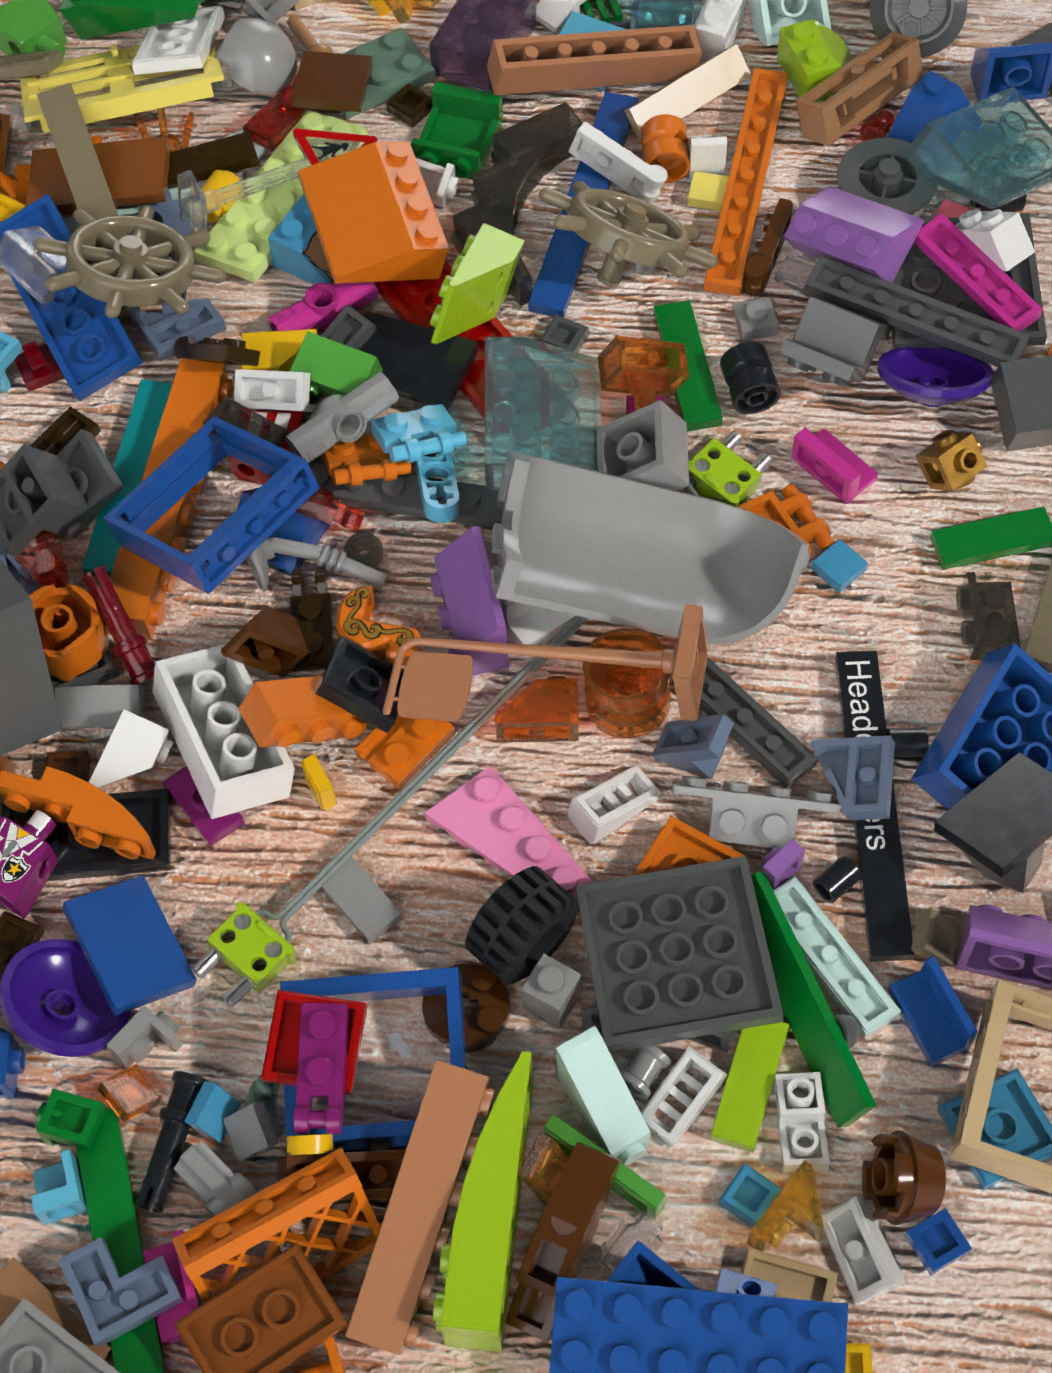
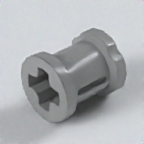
M655 1045L635 1048L636 1052L624 1070H619L631 1095L641 1100L649 1098L651 1095L649 1088L661 1070H667L672 1062Z

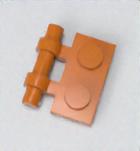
M372 433L362 435L354 442L345 443L340 441L321 454L328 474L333 478L334 485L349 483L350 487L363 485V481L383 478L384 481L397 480L399 475L411 474V464L406 460L393 463L389 453L383 452Z
M794 484L787 485L781 493L785 500L781 502L774 492L770 491L738 506L773 520L796 533L809 545L810 557L813 548L809 542L817 543L822 552L835 543L829 534L830 527L824 519H818L811 509V500L805 493H800ZM790 516L798 517L803 526L798 528Z

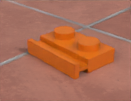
M397 715L396 721L388 734L376 727L355 748V752L359 759H364L370 764L372 769L401 790L455 734L454 726L448 721L404 718Z

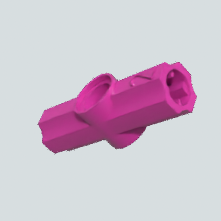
M375 282L334 283L332 285L317 283L308 288L304 299L267 317L268 324L272 331L317 329L324 332L346 305L360 308L379 298V291Z

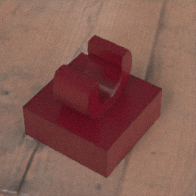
M36 341L22 346L24 353L19 354L15 358V362L28 392L63 379L61 370L47 344L38 347Z

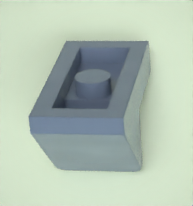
M724 714L698 717L697 721H669L663 729L652 756L658 761L704 778H712L726 748L727 739L734 723Z

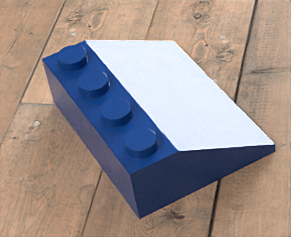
M1015 643L987 653L911 780L942 806L950 809L1019 752L1052 773V675Z

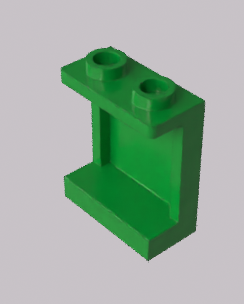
M435 81L431 91L433 107L420 138H413L410 144L415 158L446 168L447 163L455 165L456 177L480 181L503 122L502 95L494 96V93Z

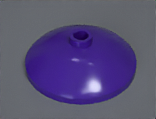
M895 348L887 351L879 358L877 367L879 376L890 388L904 397L927 407L955 404L980 395L991 386L994 373L988 363L950 348Z
M50 939L33 943L20 950L10 960L1 978L0 1004L6 1020L12 1029L26 1042L50 1054L65 1057H81L100 1052L107 1048V1044L128 1023L131 1010L114 1016L77 941ZM54 1011H59L60 1013H62V1015H59Z

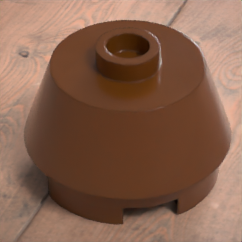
M900 1130L894 1131L891 1134H878L874 1136L871 1140L873 1145L876 1146L872 1161H863L862 1193L864 1200H873L875 1211L872 1216L875 1219L887 1220L892 1225H900L936 1213L942 1204L946 1189V1169L940 1151L936 1147Z

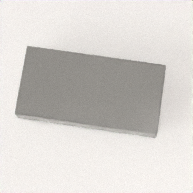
M353 857L321 887V890L369 945L403 919L402 913Z

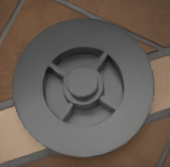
M967 0L870 1L871 24L878 39H883L892 31L917 38L919 40L921 58L934 55L949 46L960 33L967 14Z
M877 138L857 144L842 157L837 171V183L840 190L914 215L915 212L925 207L932 200L939 181L936 165L925 151L912 143L893 138Z

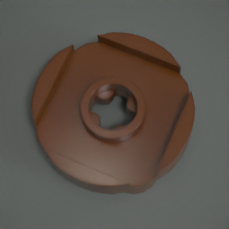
M476 964L453 965L451 967H458L461 974L463 999L469 998L471 1002H477L479 1007L472 1009V1016L464 1017L466 1052L479 1051L490 1046L502 1032L504 1026L506 1027L510 1017L509 995L504 983L486 966ZM446 995L423 996L422 1012L427 1030L439 1042L446 1044L447 1048H450Z

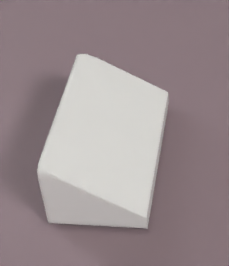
M857 1196L817 1216L854 1304L862 1303L906 1284L878 1219L872 1216L874 1210L870 1201L864 1200V1197Z

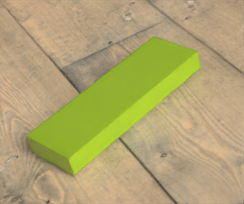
M779 1022L741 1030L710 1140L754 1153L790 1024Z

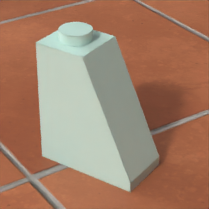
M596 1026L555 1047L557 1078L596 1144L611 1156L621 1159L625 1166L643 1157L647 1153L646 1147L650 1146L651 1132Z

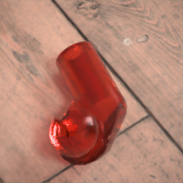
M881 110L878 114L870 117L860 128L861 142L883 138L890 131V127H892L895 121L893 114L888 110Z

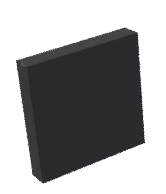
M341 636L333 649L315 694L387 734L393 727L398 715V701H393L389 715L383 714V706L393 664ZM402 669L400 671V676L394 697H398L400 685L404 673V670Z

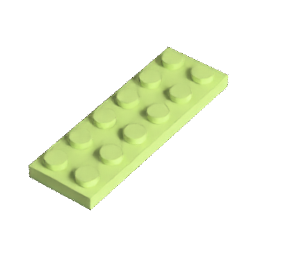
M310 109L305 112L293 127V129L368 135L365 127ZM293 129L244 188L227 213L223 214L209 232L211 237L209 243L199 246L194 250L197 262L222 269L226 273L254 283L257 282L272 263L268 237L304 193L298 177L299 170L311 166L309 159L293 133ZM306 137L311 147L312 145L317 147L329 146L324 144L325 142L338 145L342 143L349 144L346 151L341 148L336 152L335 156L360 148L365 143ZM312 148L317 158L323 155L322 150ZM332 153L323 157L319 162L333 158L331 157Z

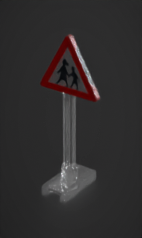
M295 128L293 129V138L305 157L303 159L215 191L209 189L203 192L191 170L177 174L179 217L182 222L191 219V233L200 230L207 231V214L219 210L220 206L298 178L299 170L377 142L378 138L369 135Z

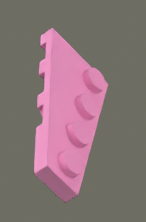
M491 765L425 812V819L435 827L440 826L450 833L453 839L466 849L469 847L487 860L489 865L499 872L504 871L512 877L526 868L532 866L540 867L570 893L577 902L575 885L593 882Z

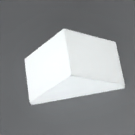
M721 134L687 136V147L690 157L689 181H692L694 171L725 176L727 136Z

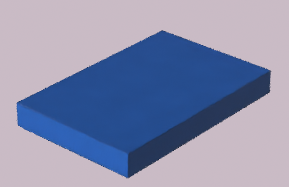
M144 875L63 903L62 910L114 1016L195 987L197 979Z

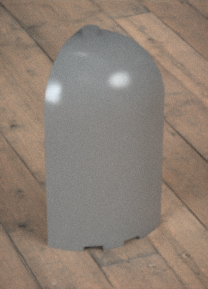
M508 450L497 501L504 502L501 524L495 523L493 525L491 553L498 554V567L493 566L491 570L492 587L496 598L677 638L685 604L701 605L703 607L708 644L718 645L748 638L768 626L785 608L795 590L800 573H803L808 566L810 557L809 545L785 526L751 511L713 499Z

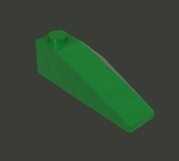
M63 0L60 11L80 39L83 40L193 19L201 0Z

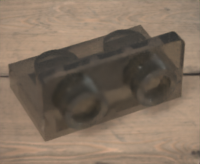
M966 572L963 585L957 586L956 606L958 610H963L965 621L961 622L960 629L962 645H968L970 660H983L987 653L1013 643L1021 648L1011 581L976 582L975 572Z

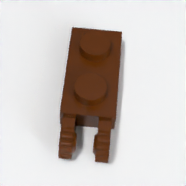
M780 198L775 211H768L763 227V232H766L763 239L757 238L752 257L747 260L744 271L743 290L750 297L763 294L785 242L783 236L791 223L793 202L791 200Z

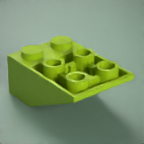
M483 223L476 236L469 235L462 255L459 254L455 260L451 276L447 275L441 286L439 297L443 298L442 305H437L430 321V325L435 327L431 343H441L496 317L506 298L525 240Z

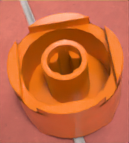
M54 584L44 586L29 595L32 600L49 675L56 677L60 681H70L77 675L91 669L109 647L107 631L94 599L83 588L67 584L68 587L55 588Z

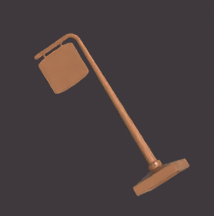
M685 604L674 649H664L663 653L412 638L405 641L396 653L383 706V714L389 715L393 701H398L397 711L400 717L449 722L460 720L470 692L473 659L470 655L414 651L409 657L407 664L402 665L404 655L409 648L413 646H428L662 669L663 674L673 675L680 719L697 721L709 652L703 607L701 605ZM401 669H405L400 685L398 697H394L400 676Z

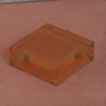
M138 1064L102 1080L98 1087V1092L123 1123L158 1106L163 1096Z

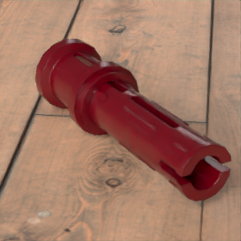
M105 566L94 569L100 586L97 585L92 573L88 572L82 575L80 578L84 581L90 595L94 599L116 643V646L113 647V654L115 657L121 658L130 675L129 685H138L153 678L155 663L146 646L148 639L142 633L137 634L113 587Z

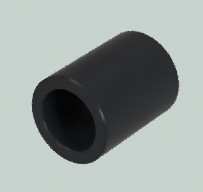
M926 727L887 729V736L891 735L895 742L894 757L925 756L927 753L929 742Z
M840 856L813 880V886L824 900L834 903L861 879V873L850 859Z

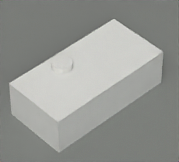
M226 644L155 661L152 690L211 819L289 798L295 771L285 747L271 746L260 748L239 712V706L254 684L243 663L222 655L221 649Z

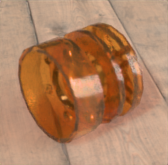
M630 628L608 631L593 640L588 647L662 653L666 649L655 636L640 629ZM583 662L585 704L589 719L599 730L613 737L631 739L647 735L661 726L668 716L670 709V674H663L662 669Z

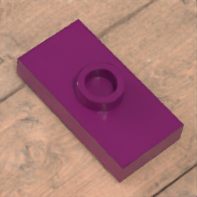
M187 766L163 781L165 789L169 790L172 798L210 847L245 824L239 812L211 819Z

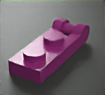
M302 1003L297 1093L294 1110L295 1133H310V1129H326L327 1134H342L349 1022L348 1004ZM313 1098H328L327 1110H312Z

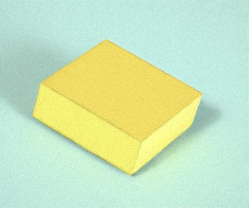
M694 171L687 198V206L721 211L729 176Z

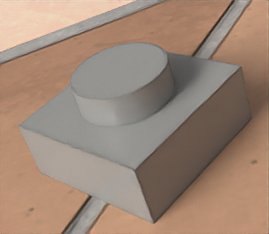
M770 297L734 303L733 314L742 341L778 335L779 324Z

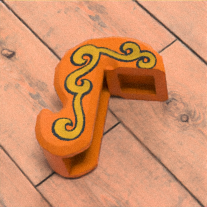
M372 585L359 586L344 597L338 608L336 623L338 639L343 636L377 656L387 659L388 662L394 665L399 647L405 641L412 638H421L417 629L413 627L371 621L375 605ZM422 646L409 648L404 655L402 665L407 664L409 657L414 651H422Z

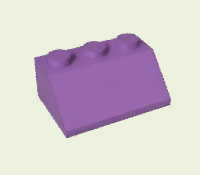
M830 186L799 205L783 237L801 255L817 261L821 255L893 283L924 220Z
M480 526L471 527L435 556L436 573L430 574L434 597L442 596L444 606L438 607L441 626L443 630L450 629L452 640L507 643L506 625L499 598H496L493 592L491 568ZM448 649V654L470 655L472 657V675L509 668L508 654Z
M970 905L963 922L955 969L1052 991V923L1047 922L1038 915L1025 914L1018 916L1005 913L1002 909L993 905Z

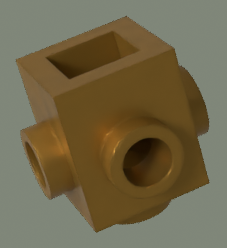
M952 429L937 434L933 438L931 445L915 455L930 489L954 491L957 488L965 487L975 480L976 474L987 467L982 456V447L973 433L955 432Z

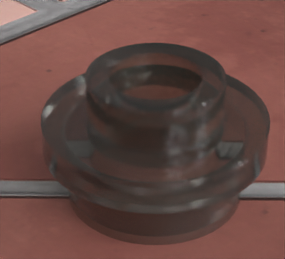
M369 532L353 534L344 547V552L347 553L348 558L371 568L379 564L383 558L384 552L381 541ZM361 551H369L368 554L359 555Z

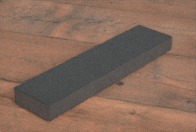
M707 658L699 708L708 716L719 714L727 716L734 723L729 736L784 787L790 788L817 764L818 757L710 658Z

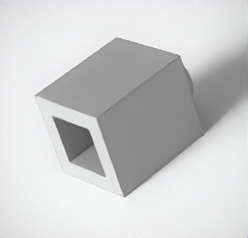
M543 953L521 988L522 1008L560 1029L582 994V974Z

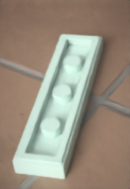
M794 876L773 891L813 974L842 1012L857 1020L860 1024L863 1039L865 1040L898 1018L901 1010L798 879Z

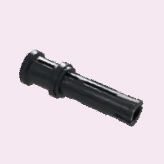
M182 1071L173 1072L171 1078L174 1082L167 1106L161 1108L159 1113L160 1122L163 1125L138 1198L134 1203L135 1206L147 1211L152 1208L154 1213H163V1206L175 1174L173 1168L179 1161L188 1132L194 1131L184 1121L204 1081H208L200 1076Z

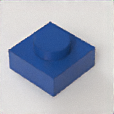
M946 1208L907 1230L904 1235L930 1276L969 1254L972 1250V1247Z

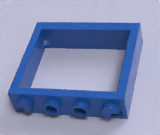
M213 416L104 516L103 519L120 546L209 594L320 487L306 459ZM213 429H215V431L217 432V434L215 435V434L210 433V432H211ZM227 455L272 476L189 555L145 533L147 529Z
M458 967L280 982V990L359 1002L446 995L451 1065L467 1069L462 978ZM284 1085L286 1136L327 1134L326 1129H310V1133L294 1132L297 1087ZM416 1120L343 1126L342 1134H333V1147L344 1146L345 1153L371 1151V1144L389 1142V1149H407Z

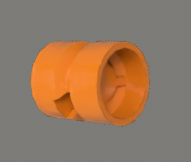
M670 114L657 115L647 120L641 128L642 150H644L643 161L649 165L662 166L668 174L665 183L681 180L690 170L686 125L682 119Z

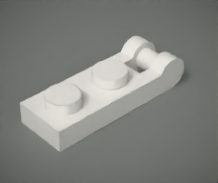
M584 122L578 129L568 151L634 197H643L650 204L656 201L660 188L668 177L667 171L662 166L649 165L587 122Z

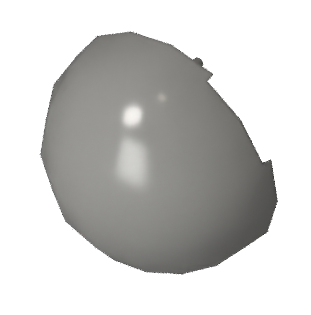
M241 18L237 20L229 30L214 57L219 60L225 75L239 86L254 93L258 90L267 93L282 92L284 95L292 88L297 74V56L289 37L275 24L260 18Z

